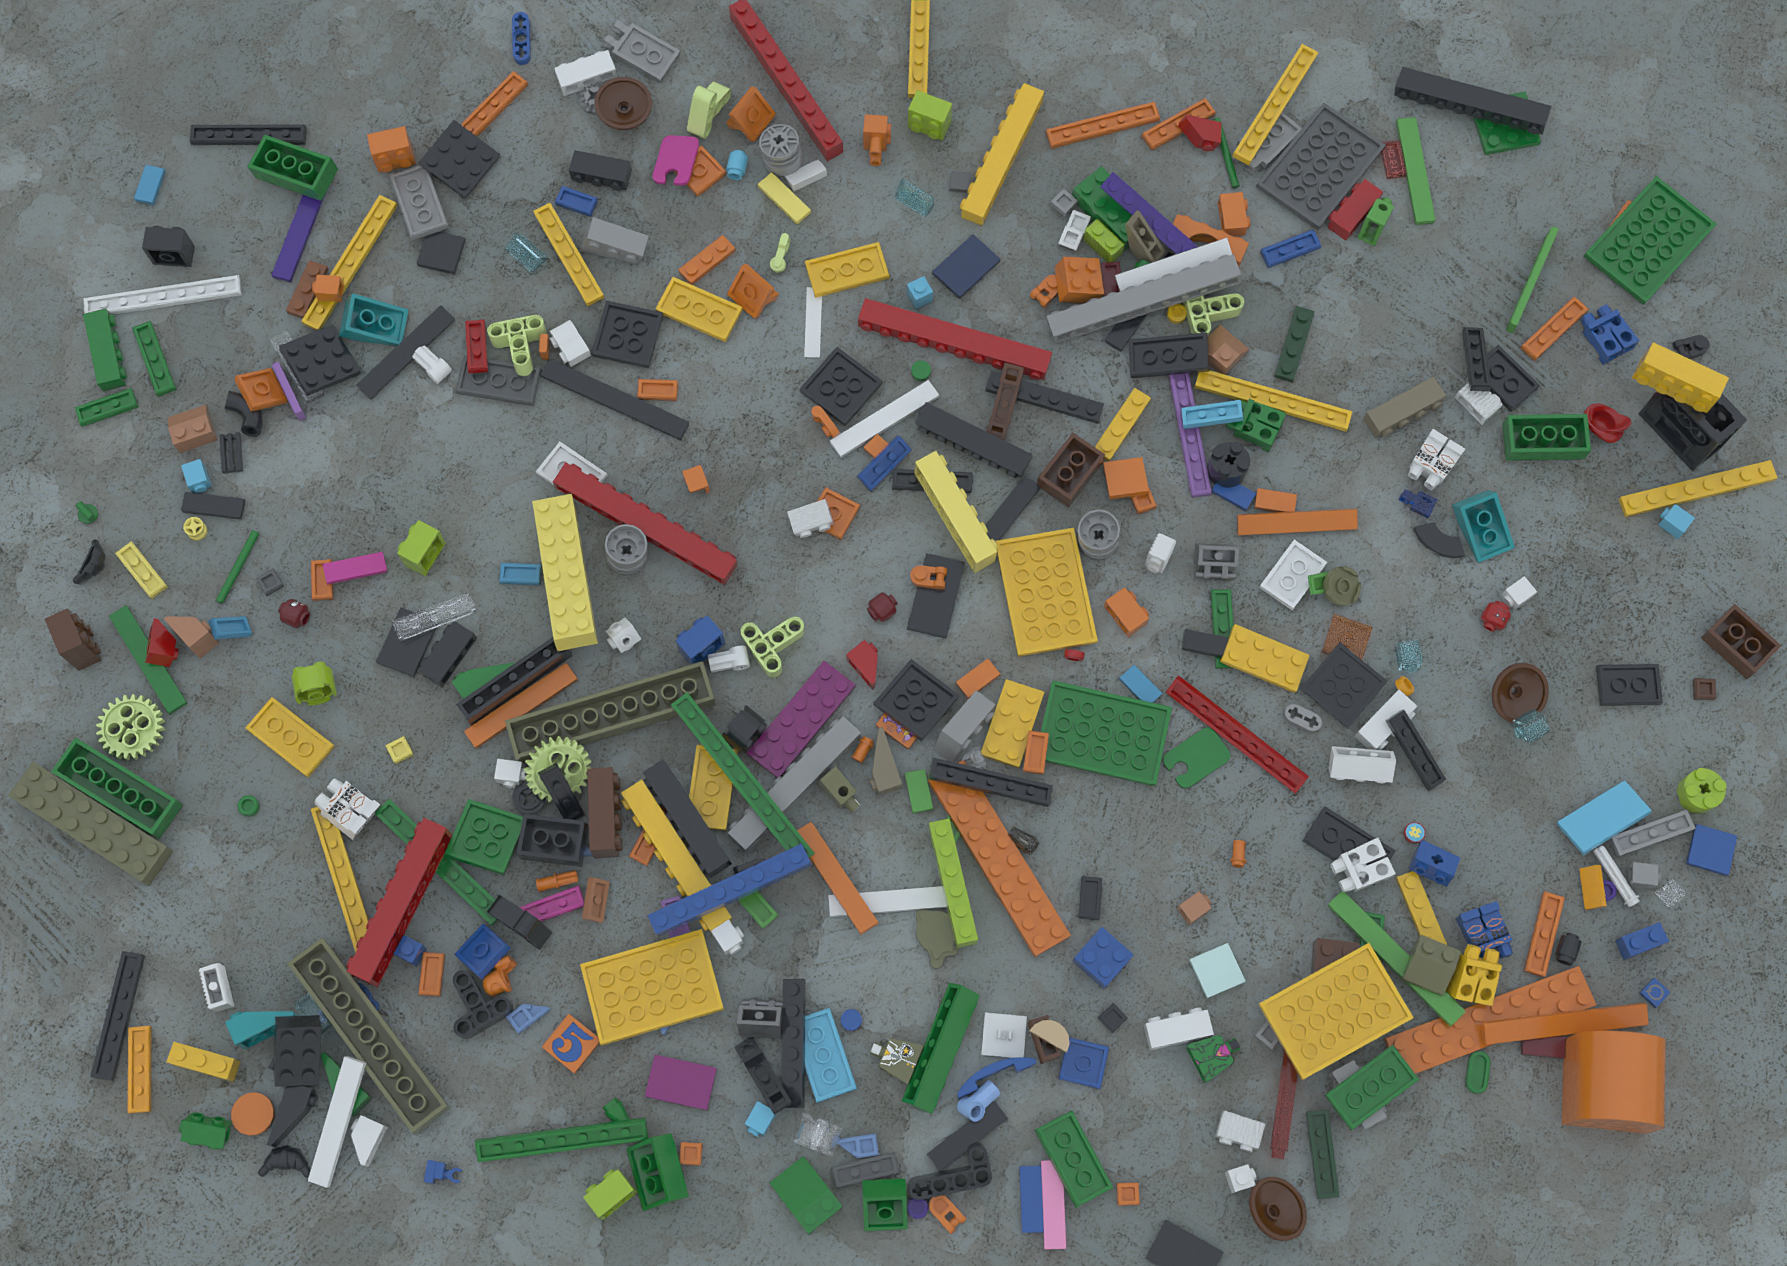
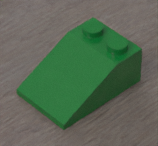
M804 1156L770 1182V1185L808 1235L843 1208Z

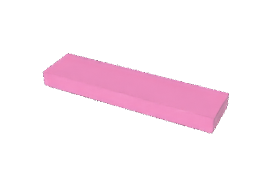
M1041 1161L1044 1250L1066 1249L1064 1186L1051 1161Z

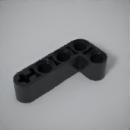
M974 1142L968 1146L967 1157L969 1166L911 1178L908 1182L910 1196L916 1200H922L987 1186L992 1180V1173L985 1147L979 1142ZM975 1149L983 1151L982 1156L978 1159L972 1157V1152ZM980 1170L987 1172V1176L983 1180L976 1178V1174ZM964 1175L966 1177L965 1182L962 1184L955 1183L956 1176ZM937 1179L945 1181L942 1188H935L933 1186ZM926 1181H929V1185L931 1188V1190L929 1191L927 1188ZM916 1184H920L921 1192H916Z

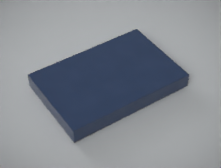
M972 234L932 271V274L960 299L1000 262V258Z

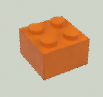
M405 126L367 134L371 156L379 173L390 172L397 168H408L416 164L412 143Z
M1063 257L1055 266L1059 302L1087 303L1090 299H1099L1104 295L1099 258Z

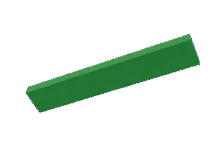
M125 605L109 615V618L167 712L171 715L187 705V701L166 667L145 663L148 638L129 607Z

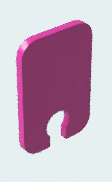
M669 135L663 139L652 177L655 183L666 184V175L670 171L678 172L677 177L674 179V185L682 186L690 181L699 149V141L696 137Z

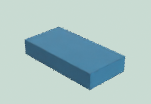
M145 165L134 196L136 202L150 205L155 204L166 172L164 168Z
M501 563L499 582L500 584L540 586L542 566L541 564Z
M246 616L211 618L208 621L209 626L212 628L214 640L245 638L252 635Z
M1135 665L1119 678L1138 700L1154 703L1162 695V692Z

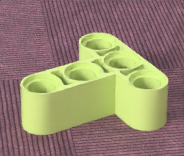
M715 81L708 88L700 85L697 86L692 97L687 131L706 139L711 131L713 118L726 105L732 90Z
M1237 293L1208 299L1200 296L1183 302V306L1187 311L1186 317L1191 334L1201 333L1197 329L1202 328L1207 332L1208 336L1211 330L1210 322L1237 317L1240 315L1244 305L1243 297ZM1235 303L1238 307H1232L1230 304ZM1217 307L1219 311H1214L1211 308ZM1192 311H1199L1201 314L1195 315Z
M531 315L491 324L487 332L492 346L495 348L510 346L516 373L520 376L529 375L533 370L529 342L540 340V335L547 332L542 317Z
M799 617L787 619L764 635L754 623H746L741 628V637L744 644L765 674L771 678L779 676L782 672V663L777 653L804 635V623ZM792 625H799L801 627L796 632L790 630ZM747 631H754L755 635L748 638L745 636V633ZM775 636H782L784 638L779 643L773 641ZM759 647H765L767 649L766 652L762 654L757 653L756 650ZM770 663H776L778 665V667L774 670H770L767 668V666Z

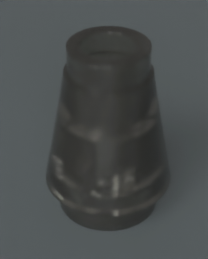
M1013 827L1008 834L1024 854L1032 855L1039 845V841L1036 840L1037 837L1016 827Z

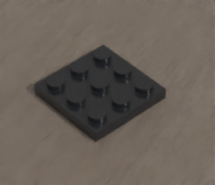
M453 120L419 161V166L466 199L499 159L500 153Z
M606 300L591 352L592 356L649 368L662 323L663 312Z
M333 324L279 345L280 352L307 396L361 374L360 368Z
M836 347L803 384L800 392L846 426L883 384V381L840 348Z
M1339 642L1300 690L1345 727L1349 728L1388 681Z
M911 659L874 701L873 705L922 742L956 702L959 694Z

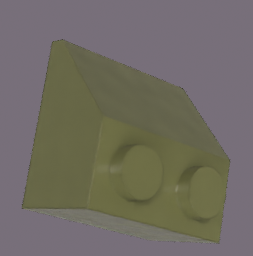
M1420 935L1413 944L1402 980L1442 996L1456 969L1461 951Z

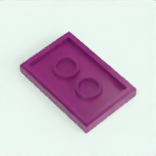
M654 1055L644 1097L707 1111L717 1068Z

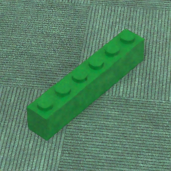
M948 984L901 1102L919 1111L933 1114L949 1071L953 1066L957 1051L961 1046L965 1031L969 1026L973 1011L977 1006L979 994L959 984Z

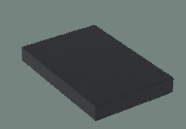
M1499 345L1487 354L1491 382L1490 392L1497 395L1501 403L1512 412L1533 394L1540 385Z
M400 607L376 663L415 677L439 622Z
M1659 664L1596 666L1600 706L1661 705L1663 703Z
M1165 1220L1145 1259L1157 1266H1217L1224 1252L1170 1221Z

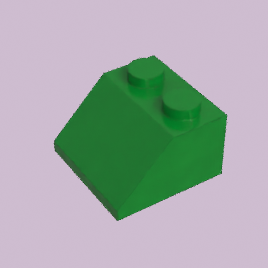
M906 1179L862 1180L864 1231L907 1229Z

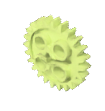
M132 694L130 699L124 695L123 701L115 698V705L109 702L110 709H102L105 716H98L102 720V723L96 724L101 729L96 732L99 737H102L98 740L99 743L104 744L102 748L106 751L109 750L110 755L114 756L116 754L118 759H121L123 755L127 761L130 760L131 755L135 760H138V754L146 757V750L153 752L151 746H159L156 739H163V736L159 734L160 731L165 730L160 725L165 720L159 718L163 713L157 710L158 706L152 704L149 698L145 701V697L142 695L138 699L135 694ZM132 710V714L129 717H125L126 712ZM149 720V724L145 728H141L142 723ZM116 727H120L119 732L117 734H113V730ZM136 737V742L129 745L130 739Z
M560 736L557 737L556 742L551 737L548 744L541 741V748L534 746L537 752L529 753L532 760H526L525 762L530 767L524 768V771L528 774L525 776V779L530 781L527 785L532 789V792L535 795L538 794L540 799L546 796L548 802L552 800L538 772L557 763L573 794L574 791L581 793L579 787L587 786L584 779H588L586 772L587 769L591 768L588 766L591 760L586 758L589 754L586 750L583 751L584 747L581 744L578 745L576 740L570 743L568 737L562 741ZM559 753L556 759H551L553 754ZM572 762H576L573 768L568 769Z

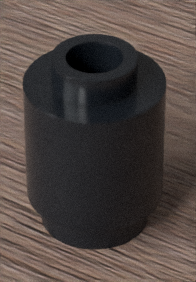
M1572 933L1561 935L1555 953L1557 962L1572 966L1573 962H1576L1582 944L1579 936Z

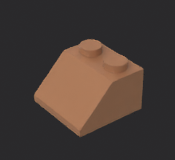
M207 405L168 417L169 433L173 445L179 453L218 440Z
M167 616L164 618L169 626L200 659L219 644L216 639L214 640L212 628L204 620L200 622L196 617Z

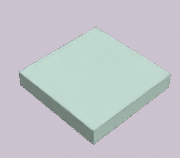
M1228 943L1189 960L1207 999L1246 982Z

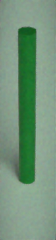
M1215 118L1213 121L1221 122V119ZM1221 123L1220 147L1232 188L1236 189L1240 185Z
M251 531L215 600L216 602L224 603L259 536L257 531Z

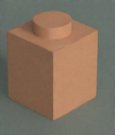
M1199 891L1180 904L1177 910L1190 926L1212 909L1210 906L1211 901L1205 894L1202 895Z

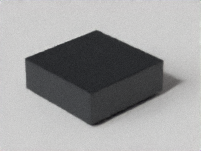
M1114 1003L1098 1017L1111 1033L1116 1031L1128 1019Z

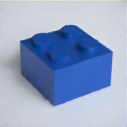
M707 615L704 618L700 617L693 623V627L688 631H682L677 636L676 644L679 653L691 665L706 661L709 654H714L725 645L723 632Z
M1101 927L1074 957L1072 962L1100 987L1105 989L1132 959L1134 954Z

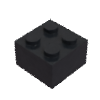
M161 226L145 227L142 249L153 265L192 267L195 245L185 229L180 227L163 228Z

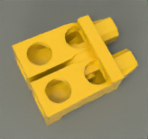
M1467 944L1464 954L1460 953L1452 986L1449 985L1447 993L1455 999L1492 1006L1499 979V971L1501 972L1502 965L1498 963L1499 952L1495 949L1486 948L1484 957L1480 958L1481 948Z

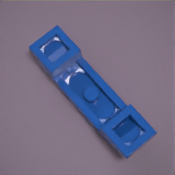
M1017 1057L990 1064L975 1073L964 1083L957 1093V1098L959 1100L978 1090L976 1082L1011 1066L1014 1067L1016 1073H1019L1036 1065L1037 1062L1035 1058Z

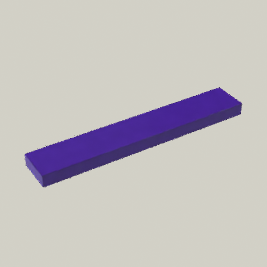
M302 195L272 272L273 278L292 282L323 199L319 201Z

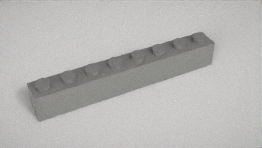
M844 716L840 720L838 718L835 719L829 726L830 730L826 734H820L815 740L816 744L811 749L808 747L801 754L802 758L797 763L793 762L787 768V773L783 777L779 776L773 782V788L767 793L784 815L861 738V732ZM750 806L743 813L744 817L739 822L736 820L729 827L730 831L728 832L729 837L746 854L769 832V829Z

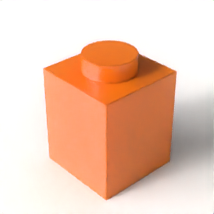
M317 275L316 282L314 281L312 284V292L315 293L318 301L342 302L344 283L341 277Z

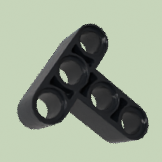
M498 895L487 910L488 914L522 936L539 950L552 934L539 919L529 912L523 911L501 895Z
M460 970L454 974L453 984L469 1012L454 1023V1032L463 1039L472 1038L505 1019L513 1011L512 1003L504 996H498L487 1002L474 977L469 972ZM468 976V983L465 986H460V978ZM477 994L479 997L477 1003L469 1004L470 996ZM501 1002H506V1010L503 1012H498V1004ZM488 1013L487 1021L480 1023L478 1020L480 1014ZM468 1023L470 1026L468 1032L461 1034V1025Z

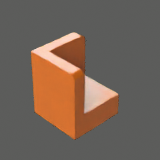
M701 465L682 471L690 493L705 489L706 493L710 492Z

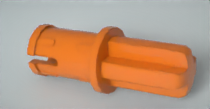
M576 870L560 874L554 873L552 876L536 879V886L539 892L556 887L560 889V886L578 882V874Z

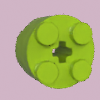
M316 662L312 666H300L293 669L291 680L295 700L298 704L302 705V702H307L308 706L319 705L330 701V696L333 694L334 697L337 695L333 671L330 667L326 666L325 662Z
M1699 768L1692 771L1679 782L1677 794L1679 802L1685 810L1694 814L1711 811L1723 801L1727 786L1726 782L1716 772L1710 769Z

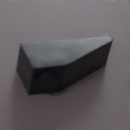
M286 1086L267 1142L268 1146L276 1148L310 1112L311 1107H314L317 1102V1090L305 1086Z

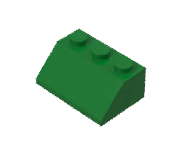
M672 1133L655 1136L626 1148L642 1211L651 1210L689 1197Z

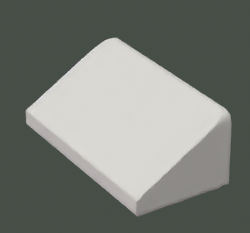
M818 159L784 177L794 192L826 177L827 170Z

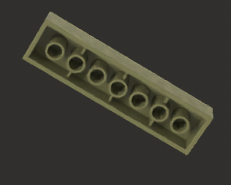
M35 762L30 764L8 794L9 797L148 886H150L174 852Z

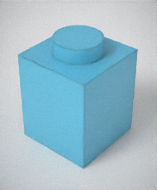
M924 276L907 284V295L915 309L933 302V291Z
M201 459L181 465L187 486L192 493H201L206 491L207 488L212 487L206 466Z
M1674 504L1671 509L1667 507L1660 515L1662 520L1658 525L1678 539L1695 518Z
M757 1101L745 1122V1125L749 1127L747 1131L756 1137L759 1134L765 1136L777 1113L773 1114L769 1107Z

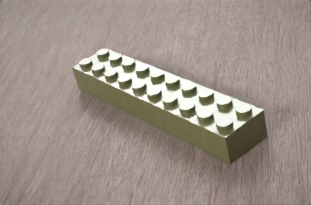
M701 661L505 720L516 761L526 763V760H532L529 753L537 752L534 746L541 748V741L548 744L550 737L554 742L560 736L562 741L568 737L570 743L576 740L578 745H586L678 717L679 715L671 707V704L685 693L691 696L700 709L715 706L716 703L704 663Z
M323 937L287 963L356 1058L366 1062L365 1070L414 1135L418 1134L450 1109L449 1105L354 977L346 972L347 968Z

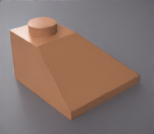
M1219 325L1208 337L1209 365L1218 373L1226 375L1250 349Z

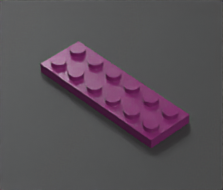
M823 661L750 748L747 755L776 778L782 777L787 768L796 760L853 691L856 684L826 661Z

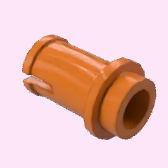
M865 736L859 739L860 743L851 756L852 759L862 764L870 748L874 747V741Z
M1233 841V852L1230 859L1232 867L1243 868L1244 864L1247 863L1245 859V841Z

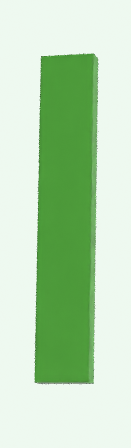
M1416 117L1397 119V131L1415 225L1434 223L1435 215Z
M1552 226L1545 237L1506 327V331L1510 333L1514 332L1559 228Z

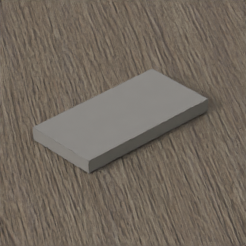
M416 166L390 175L412 240L449 228L429 172L421 166Z

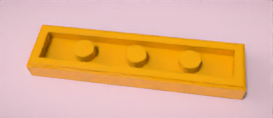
M151 1026L128 1027L127 1113L129 1114L151 1112Z

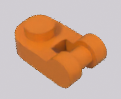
M1048 275L1030 293V297L1034 300L1037 299L1044 308L1058 295L1056 275ZM1044 291V292H1046L1048 295L1044 296V295L1042 294V292Z
M814 406L811 410L812 418L815 422L822 424L823 427L821 429L827 437L835 438L840 433L825 411L820 406Z
M916 566L911 570L910 580L918 587L945 589L946 582L944 581V576L947 575V568ZM936 575V580H930V576Z
M945 1195L932 1197L930 1200L929 1209L950 1234L955 1231V1227L959 1223L963 1224L967 1220ZM951 1211L954 1217L948 1222L944 1216Z

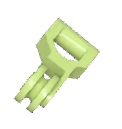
M787 233L781 235L776 256L770 261L771 269L776 273H781L786 268V262L783 258L786 256L791 243Z

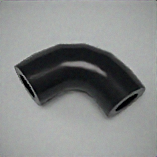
M229 390L224 409L241 415L243 419L241 431L243 434L250 437L259 436L263 426L261 410L250 411L242 394Z

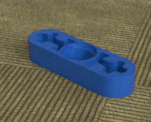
M517 12L512 17L513 57L519 65H525L531 60L530 21L528 15L524 12ZM520 19H523V29L519 26ZM519 35L527 37L523 42H518L516 38ZM520 48H523L524 51L523 58L519 57Z

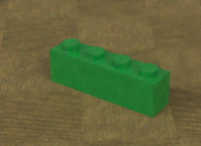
M106 308L83 314L97 385L103 392L126 386L125 378L128 376L125 367H122L121 361L124 360L121 349L118 348L120 337L114 326H117L115 316L111 315Z

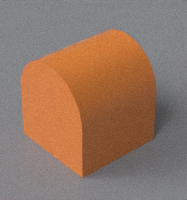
M1585 1031L1566 1038L1565 1058L1563 1059L1562 1125L1645 1134L1664 1129L1666 1040L1655 1035L1625 1031Z

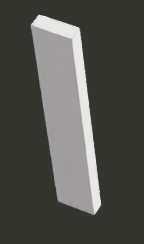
M1224 238L1117 274L1115 278L1121 292L1129 286L1136 287L1148 280H1157L1166 274H1175L1184 268L1199 266L1205 261L1212 262L1218 260L1223 255L1230 256L1232 252L1228 239Z
M927 380L831 439L830 444L839 457L842 458L870 441L876 434L883 433L922 409L925 402L930 404L939 398V394L930 381Z
M942 886L859 893L872 914L947 908ZM828 895L830 917L848 916L836 897Z
M345 1056L308 1178L309 1182L326 1188L331 1185L366 1062L349 1056Z

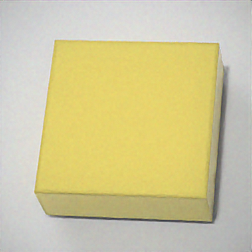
M404 736L385 745L395 765L414 755Z

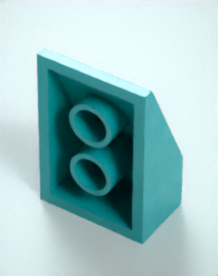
M352 293L345 301L339 336L358 342L398 346L403 341L409 309Z
M1486 490L1452 504L1457 522L1478 563L1515 548L1497 492Z
M239 1011L232 1014L225 1023L234 1044L246 1050L275 1035V1017L300 1015L293 1011L243 1013Z

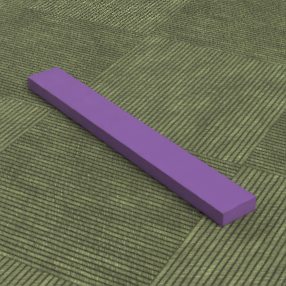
M1189 373L1168 375L1191 498L1209 496L1212 492L1199 427L1188 429L1183 427L1182 408L1195 406Z

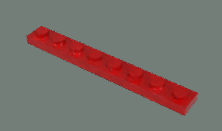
M1179 675L1167 689L1166 693L1295 794L1309 776Z

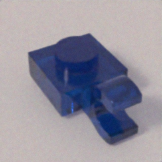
M1404 489L1398 500L1406 504H1412L1411 511L1429 518L1438 499L1422 491L1415 495L1409 490Z

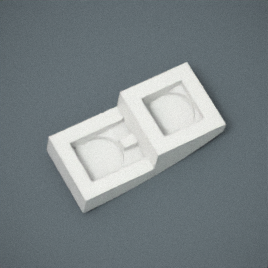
M1073 210L1058 244L1077 251L1091 216Z

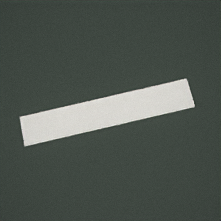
M807 287L804 357L820 358L822 296L815 298L812 287Z

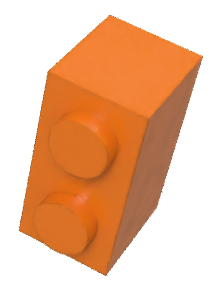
M1243 192L1220 194L1217 204L1221 230L1231 236L1246 235L1247 229L1250 228V217L1246 216L1248 203L1247 199L1243 197Z
M1124 587L1105 601L1104 608L1129 638L1148 624L1149 613L1143 606L1140 607L1136 602L1137 598L1133 592L1127 591Z

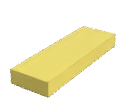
M772 172L758 183V188L797 225L811 213V210Z
M132 541L115 553L151 599L168 588Z

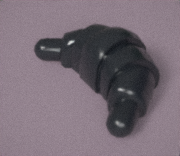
M97 539L92 540L89 552L78 574L73 578V583L79 584L82 581L88 580L104 569L105 554Z
M283 1145L282 1147L272 1149L259 1169L258 1175L264 1177L269 1170L273 1171L274 1169H296L299 1172L301 1171L304 1177L308 1178L311 1170L300 1149L290 1145Z

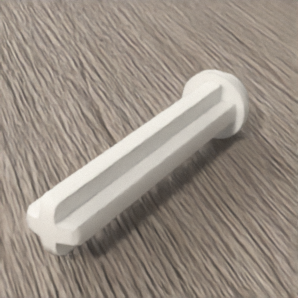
M1603 845L1597 847L1593 852L1623 897L1624 905L1627 904L1630 908L1640 902L1638 899L1639 895H1635Z

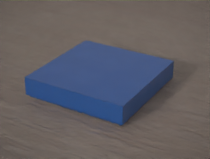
M1699 824L1694 825L1696 829L1693 830L1686 864L1728 876L1737 835Z
M483 923L454 955L479 978L483 979L511 947Z
M1069 1037V1047L1067 1053L1064 1052L1058 1079L1100 1089L1109 1047Z

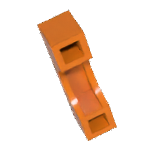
M1177 214L1173 225L1192 242H1206L1209 244L1227 238L1232 255L1234 254L1238 267H1240L1249 245L1248 242L1241 237L1228 235L1223 230L1211 228L1206 223L1196 222L1186 215L1181 216Z

